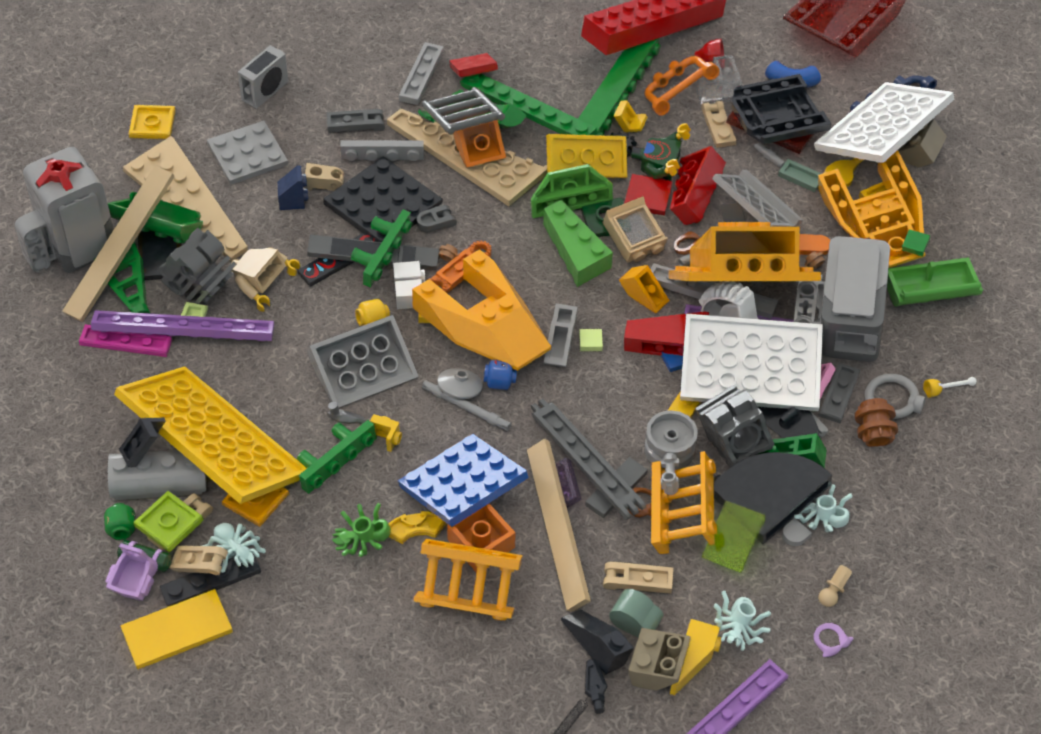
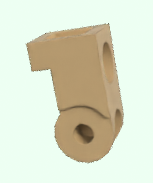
M311 163L306 164L307 187L304 188H308V190L317 188L334 191L343 185L344 172L342 169Z

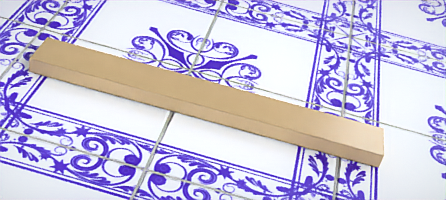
M156 165L153 167L64 307L63 312L81 322L85 320L175 177L173 173Z
M543 439L527 449L566 610L572 612L591 602L551 445L548 440Z

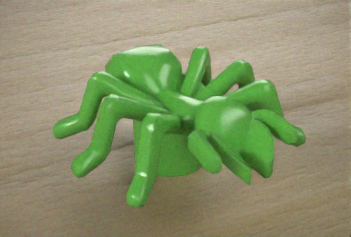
M377 503L374 509V520L372 522L368 517H365L361 504L357 505L360 517L354 523L345 511L341 512V515L354 530L349 531L345 528H336L335 531L338 533L332 534L333 537H337L332 539L333 542L340 545V547L335 549L345 550L342 552V556L347 554L354 555L359 540H361L362 550L359 551L360 557L367 555L366 542H369L376 550L382 549V545L375 541L382 542L386 540L391 533V527L385 519H379L380 503ZM353 543V547L351 550L346 549L348 545Z

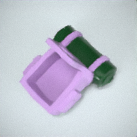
M123 540L117 551L119 559L116 564L111 566L107 575L106 588L124 597L143 601L144 597L148 596L154 582L153 576L156 571L166 572L171 566L172 555L164 552V550L150 548L135 541Z

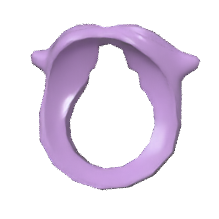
M833 623L820 625L814 633V642L823 652V657L836 655L841 648H847L854 639L853 637H848L838 625ZM824 629L834 630L839 636L840 645L834 647L824 645L819 639L820 632Z

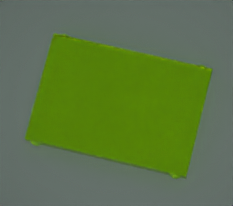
M726 501L716 522L717 534H714L715 544L710 545L707 543L702 553V558L742 573L766 516Z

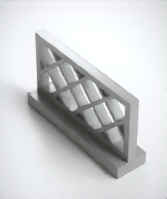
M742 169L739 175L715 174L712 178L759 222H770V227H799L803 221L801 217L748 170Z

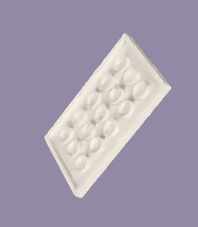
M885 82L831 130L814 143L815 150L883 163L954 100V94L948 91Z
M686 314L680 400L707 402L735 384L740 391H747L755 400L756 405L760 407L785 409L795 407L799 410L819 411L823 324Z

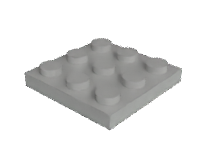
M265 121L207 139V144L230 185L288 165L287 158Z

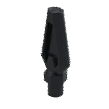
M590 659L586 662L584 693L591 698V705H594L595 713L601 714L605 711L604 693L608 685L599 665L594 659Z

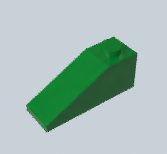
M815 433L773 439V449L758 453L779 452L795 454L814 461L825 468L827 449L818 434Z

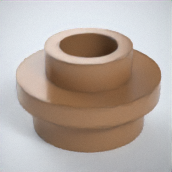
M446 244V246L442 245L439 248L440 253L438 256L444 261L450 262L459 255L457 253L458 250L452 245Z
M816 251L809 254L805 259L807 261L804 264L805 267H814V269L820 267L825 262L824 254L822 252L817 253Z

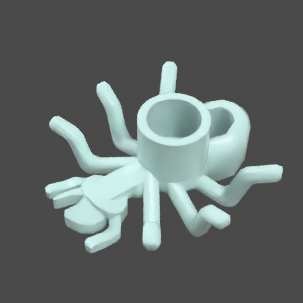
M832 484L828 495L816 498L815 503L812 502L802 512L794 515V518L800 519L802 523H806L817 514L814 522L808 525L809 528L815 530L819 520H822L825 531L833 532L832 526L841 528L848 523L849 511L843 506L847 500L852 498V494L850 493L843 497L839 505L836 506V499L833 497L835 485ZM802 513H809L806 517L802 515Z
M221 523L214 528V536L210 537L208 544L202 546H212L214 542L221 544L217 546L228 550L226 559H223L221 572H225L228 559L234 557V561L238 566H241V563L248 567V563L253 565V554L259 558L258 552H266L257 542L260 540V537L255 536L251 530L240 537V533L246 530V527L242 526V524H238L235 533L234 527L231 524ZM249 536L252 539L247 542H244ZM254 545L255 549H249L247 546Z
M725 590L722 591L723 607L721 609L718 604H714V608L717 610L714 621L720 627L719 631L731 627L733 630L724 633L721 641L723 642L725 637H728L727 642L732 643L736 641L737 647L741 644L742 651L745 649L743 636L748 645L755 642L763 643V639L757 636L763 632L769 633L771 629L762 627L757 631H753L750 626H755L763 618L770 616L771 612H764L751 621L756 614L753 602L747 597H740L731 607V611H729L728 596ZM723 612L729 617H723L721 616V613ZM723 622H731V623L722 625ZM747 632L754 638L750 639Z

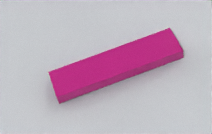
M85 324L79 339V345L167 357L173 339L172 336L161 334L101 332L91 330V325Z

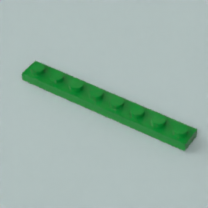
M481 73L466 76L460 80V85L470 91L476 87L490 101L498 105L511 103L527 114L525 118L559 134L597 135V127Z

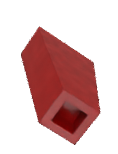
M704 311L687 314L709 315V312ZM686 314L627 320L624 335V351L662 356L663 352L683 356Z

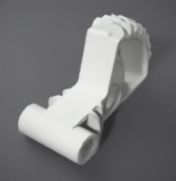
M720 281L711 285L699 299V303L702 306L701 312L707 311L709 316L758 319L754 293L748 286L743 287L741 283ZM716 299L726 300L732 303L726 304L723 307H721L716 303Z

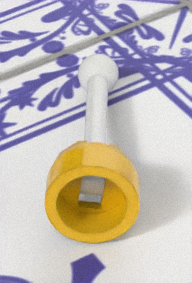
M970 377L968 380L941 384L937 379H927L923 383V389L929 398L940 395L943 388L967 384L974 386L977 381L976 378Z

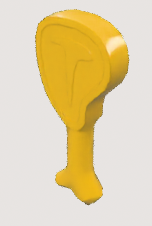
M858 158L839 160L828 165L824 173L838 169L846 187H849L853 182V172L863 160Z

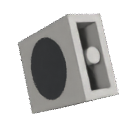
M270 45L238 71L242 101L257 109L288 83L286 54L283 51Z

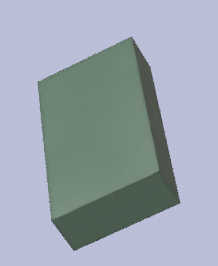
M788 159L779 170L778 176L815 193L818 189V175L821 173Z

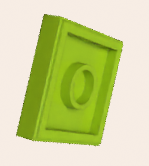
M167 491L134 521V526L170 553L204 520L201 514Z

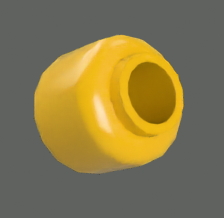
M373 299L361 302L358 309L355 310V316L358 325L364 326L390 316L388 306L384 305L380 299Z

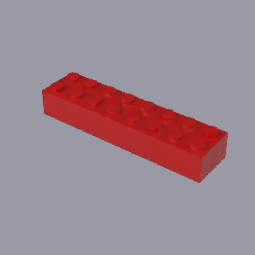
M632 0L624 2L623 4L585 15L581 37L607 56L723 17L726 0Z

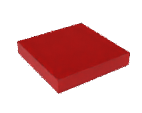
M488 53L449 60L450 68L459 77L498 69L497 62Z
M632 174L624 204L644 196L645 204L652 214L665 216L673 181Z

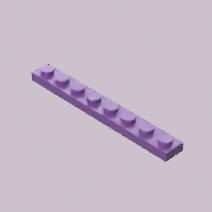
M95 310L91 321V330L145 333L147 335L163 334L168 336L212 337L214 339L231 338L236 340L272 341L274 321Z

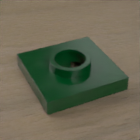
M622 197L582 206L581 210L586 226L597 237L610 236L603 224L604 218L600 217L599 213H606L607 210L624 204ZM629 218L625 220L617 219L624 233H631L632 228Z

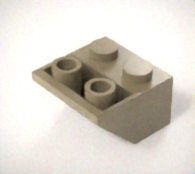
M932 119L901 146L898 151L905 163L916 167L926 166L934 163L947 136L935 119Z
M641 628L628 670L632 685L658 691L678 683L691 637Z

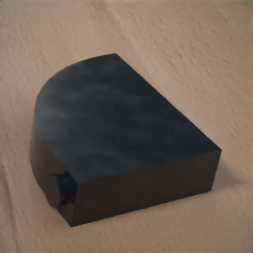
M779 452L758 454L736 463L722 475L714 477V499L755 538L764 544L794 518V515L802 512L832 485V475L814 461L795 454Z

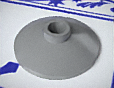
M451 368L440 373L437 381L442 392L458 399L473 398L480 394L483 387L482 380L477 374L462 368Z

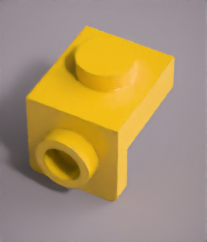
M620 101L614 114L616 121L624 132L642 131L648 118L646 114H636L628 101Z
M373 414L370 422L375 426L376 435L386 438L387 451L392 452L394 445L398 446L402 438L399 422L391 420L386 416Z

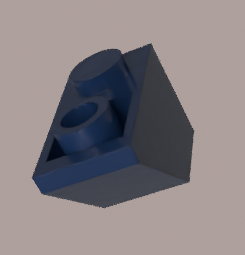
M299 165L277 181L280 210L305 209V201H309L308 188H303L307 187L306 174H302L301 165Z

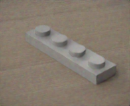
M424 43L399 94V101L419 105L444 52L443 46Z
M341 140L340 142L341 160L375 161L381 157H385L390 161L424 160V141Z

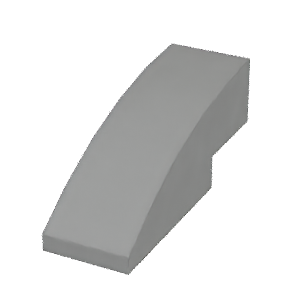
M556 303L548 337L551 350L545 353L544 364L566 367L575 330L578 307Z

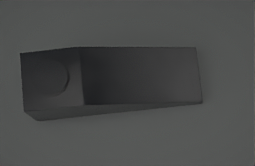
M581 609L561 618L563 624L605 674L620 669L626 664L634 647L619 629Z

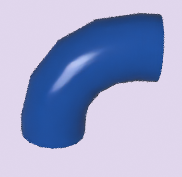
M773 61L765 71V76L769 80L800 74L807 84V88L815 86L821 81L820 72L815 66L792 69L784 66L779 61Z

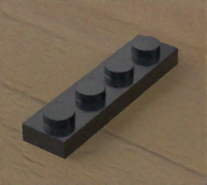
M253 554V565L248 563V567L242 563L241 566H238L234 561V557L228 559L225 572H220L219 575L191 573L160 585L159 587L167 607L260 574L261 568L255 555Z

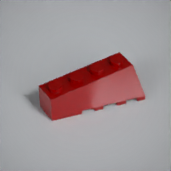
M712 146L680 159L682 167L678 169L680 178L675 182L677 190L673 192L670 210L684 225L698 223L703 219L704 212L710 203V198L717 187V183L712 178L715 174H723L726 162Z

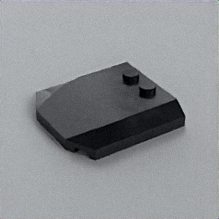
M800 74L734 87L732 110L746 134L762 144L831 130V122L824 111L819 112L807 93V84Z

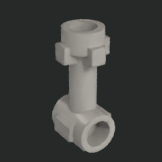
M666 453L663 456V460H661V467L665 468V473L662 474L660 483L661 488L668 495L677 493L679 488V478L675 474V467L679 466V458L674 453Z

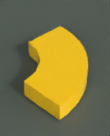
M420 511V513L411 515L404 514L388 523L391 527L389 537L401 544L417 535H428L436 538L447 523L433 512Z

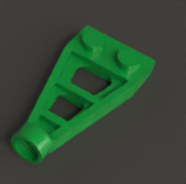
M133 242L109 280L108 285L131 313L151 314L146 300L143 260L135 242ZM132 266L133 275L121 282L114 277L115 273ZM136 284L138 293L127 297L123 290Z

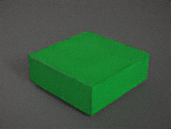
M909 229L902 245V251L923 256L929 243L930 235Z

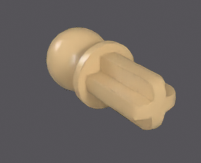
M840 565L831 580H827L826 583L830 585L829 588L821 590L818 597L822 605L832 607L838 602L837 592H844L843 587L852 574L849 568Z

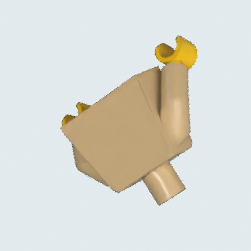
M271 247L250 249L240 260L234 259L231 264L233 262L237 264L232 269L236 284L244 294L257 302V309L262 312L265 310L261 303H266L270 306V300L268 296H260L259 293H264L285 267H287V274L290 276H296V269H300L298 260H287V256L280 253L278 249Z

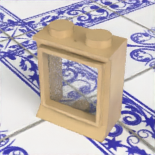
M644 196L606 211L603 224L627 263L633 260L639 262L648 254L653 253L655 255L664 250L668 238L665 237L646 206Z

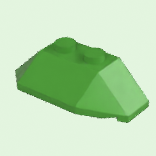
M589 164L548 172L531 198L532 218L544 216V208L559 200H562L571 210L582 208L585 205L613 200V184Z

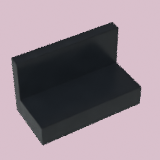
M140 418L119 448L128 468L137 467L158 438L157 433L166 422L165 418Z

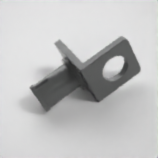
M737 201L720 205L724 222H746L743 207Z

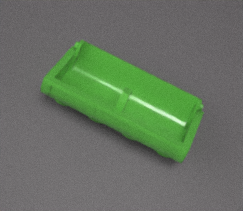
M969 257L888 268L887 291L894 306L981 295L983 292L981 282L978 280Z

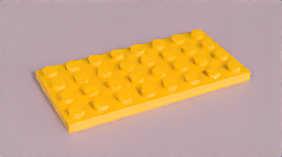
M185 366L116 387L114 395L140 418H165L166 422L158 433L240 504L299 481V474L307 469Z

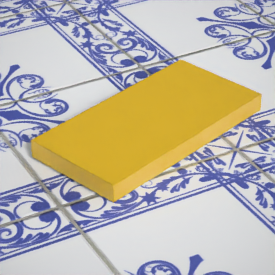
M546 135L547 173L589 164L606 178H627L626 136Z
M215 589L120 625L137 670L233 633Z

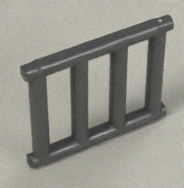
M476 87L470 91L429 102H422L424 109L450 135L458 130L498 119L500 121L505 119L503 112Z

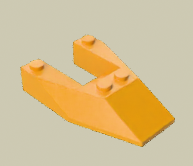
M898 150L885 162L878 163V173L887 190L853 201L838 169L818 175V190L826 207L839 225L851 237L883 240L890 245L888 268L925 257V252L923 256L902 251V245L909 229L924 233L922 198Z
M481 250L463 259V279L487 297L470 309H465L430 279L412 289L413 309L451 341L463 348L491 360L495 359L506 362L517 371L551 350L550 343L523 299L495 261Z

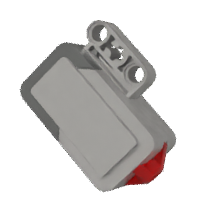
M68 147L28 164L23 170L33 211L16 220L15 230L23 256L36 273L43 268H49L50 261L54 259L58 260L66 273H71L93 263L94 258L98 256L114 230L102 183L93 170L89 168L88 163L78 149Z
M834 237L829 244L825 282L802 281L798 285L794 322L823 324L822 355L837 359L866 362L875 361L879 357L890 245L887 242L875 239ZM817 310L819 312L818 319L815 321V314Z

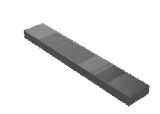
M310 234L307 256L352 261L351 254L355 248L373 255L382 242ZM400 245L398 250L394 249L389 265L393 266V263L419 261L420 269L437 270L439 249Z

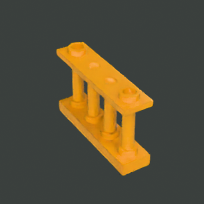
M705 451L700 452L701 464L675 470L676 477L678 478L701 474V484L680 488L673 495L666 494L664 489L661 488L660 478L665 473V468L661 467V461L652 463L651 544L659 554L669 553V543L672 540L703 535L710 545L715 544L714 534H717V525L714 521L713 474L716 473V465L714 460L710 459ZM701 494V504L669 510V503L672 500ZM701 514V525L669 530V523L672 520Z
M431 539L424 540L421 546V554H427V558H429L424 592L418 591L416 593L414 602H420L421 606L429 608L437 605L493 615L492 618L496 620L512 618L515 608L507 606L511 573L514 570H519L523 555ZM441 557L450 558L451 562H453L448 596L434 594L438 561ZM466 561L473 562L477 566L472 600L458 598L462 566ZM490 566L500 567L502 571L497 605L482 602L487 568H490Z

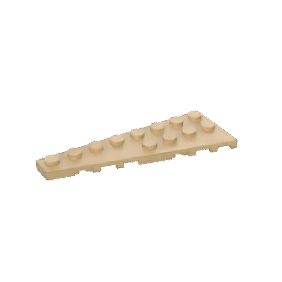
M403 109L398 110L387 119L389 127L410 141H424L425 151L507 206L513 204L547 174V165L544 167L533 163L532 159L527 158L525 160L519 158L511 151H505L506 158L466 168L456 147L454 134H448L437 122L429 123L424 121L421 116Z
M172 136L123 166L124 172L140 186L143 185L155 165L173 173L175 177L161 200L200 212V220L203 221L201 231L205 233L209 230L223 244L225 249L223 255L225 257L228 255L231 262L248 251L246 243Z

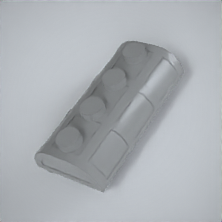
M176 449L147 452L137 467L128 468L122 454H109L108 488L110 498L113 497L116 500L158 498L167 491L175 496H187L193 493L201 495L202 492L207 491L206 474Z

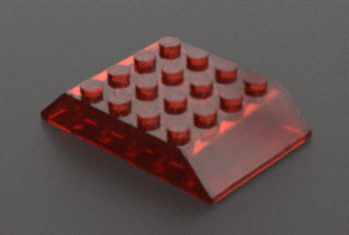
M800 0L783 16V19L840 50L857 57L898 16L906 0Z

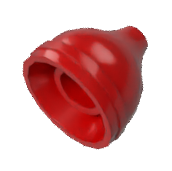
M722 39L708 41L701 49L694 53V56L700 57L706 63H714L719 69L724 68Z

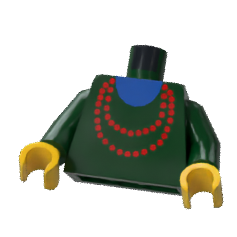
M683 123L677 128V132L667 137L649 138L645 148L633 147L631 158L642 160L641 171L653 179L662 178L672 181L673 176L677 174L676 169L680 168L678 160L682 145L681 138L683 140L690 138V127L688 124Z

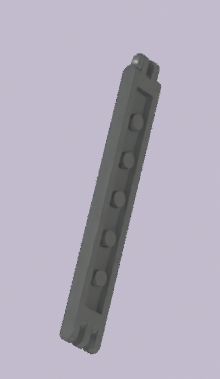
M544 399L538 401L540 407L536 403L531 405V409L534 412L532 416L625 520L631 518L629 511L633 515L639 513L635 505L641 510L646 508L645 502L552 402L548 404Z

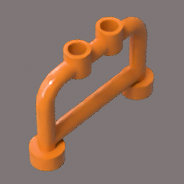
M698 56L688 57L680 63L672 61L669 65V71L664 74L661 72L654 74L653 82L647 86L644 95L652 103V109L660 116L665 115L670 109L668 102L670 99L702 76L708 80L716 79L719 75V68L712 62L706 63ZM696 64L700 67V69L661 97L657 98L653 94V91L657 88L667 86L668 80L675 75L681 76L689 65Z

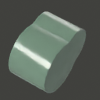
M634 589L623 590L609 614L610 620L617 628L638 638L641 628L656 630L664 616L661 609L654 605L650 598Z

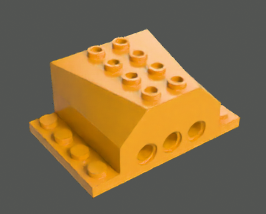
M718 222V226H711L690 248V266H675V270H669V279L682 281H821V272H814V267L799 266L800 227H770V222Z

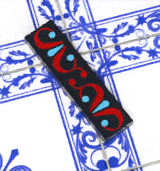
M365 232L353 238L356 240L378 242ZM318 258L298 269V275L312 287L354 262Z

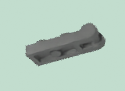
M381 109L326 112L328 133L359 130L383 131L385 129L384 114Z

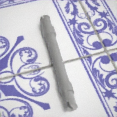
M425 380L422 384V389L486 420L487 423L493 426H498L508 431L512 425L511 422L500 418L499 415L493 412L490 413L465 399L448 396L440 390L438 385L428 380Z

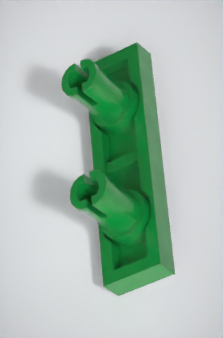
M403 209L393 223L380 219L377 216L372 220L371 229L381 232L386 237L373 255L358 248H355L351 254L352 261L366 266L363 272V285L371 288L375 281L378 282L381 278L382 269L385 265H389L394 249H399L404 233L408 234L411 229V212Z
M369 420L365 421L353 432L341 423L335 424L331 430L332 435L341 442L319 459L315 458L307 450L301 451L297 456V460L307 468L299 474L302 489L309 494L314 489L319 488L331 475L338 473L342 466L354 460L358 453L371 446L377 439L375 426Z

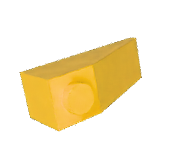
M693 619L690 620L686 633L687 636L691 637L679 681L671 685L670 694L676 695L712 659L714 651L719 652L722 637H718L720 627Z

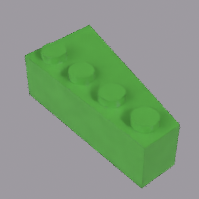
M562 200L544 208L543 225L552 242L556 245L558 253L563 258L577 287L612 268L613 252Z

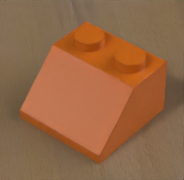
M498 120L453 133L456 147L466 168L506 158Z

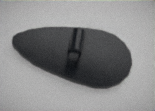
M758 406V409L763 413L766 425L780 437L787 438L815 433L820 437L818 426L811 411L799 410L795 407L785 409Z

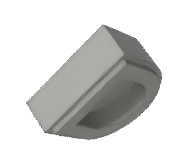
M795 518L785 525L782 533L783 540L791 546L802 545L812 535V532Z

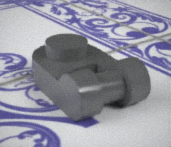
M448 205L425 210L417 216V227L424 232H431L444 227L450 228L457 224V220L451 215Z

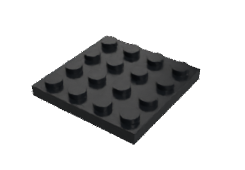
M381 157L323 198L325 206L362 233H367L378 242H383L386 235L371 229V223L375 216L393 223L404 209L411 212L410 222H412L411 227L417 224L419 213L438 207L443 203V198L385 157Z

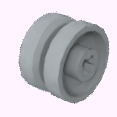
M668 410L653 416L647 424L644 447L646 458L651 464L663 460V456L666 453H674L679 458V466L675 467V470L689 465L694 458L698 434L695 422L688 415L679 411Z

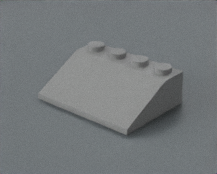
M393 315L313 344L307 349V354L317 377L330 401L336 402L338 408L419 377Z

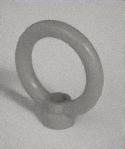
M883 374L875 377L868 383L864 393L865 400L873 399L875 389L884 383H898L909 391L910 398L907 406L895 410L896 416L894 419L906 417L912 412L921 414L926 397L919 395L916 385L910 379L899 374Z

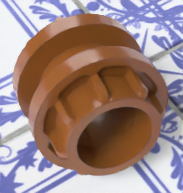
M882 398L868 399L858 406V410L854 414L855 421L861 425L857 429L858 438L863 439V442L869 447L891 444L898 433L897 423L891 421L896 416L895 408Z

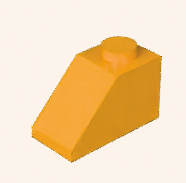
M648 265L632 267L619 279L628 296L654 313H657L670 301Z

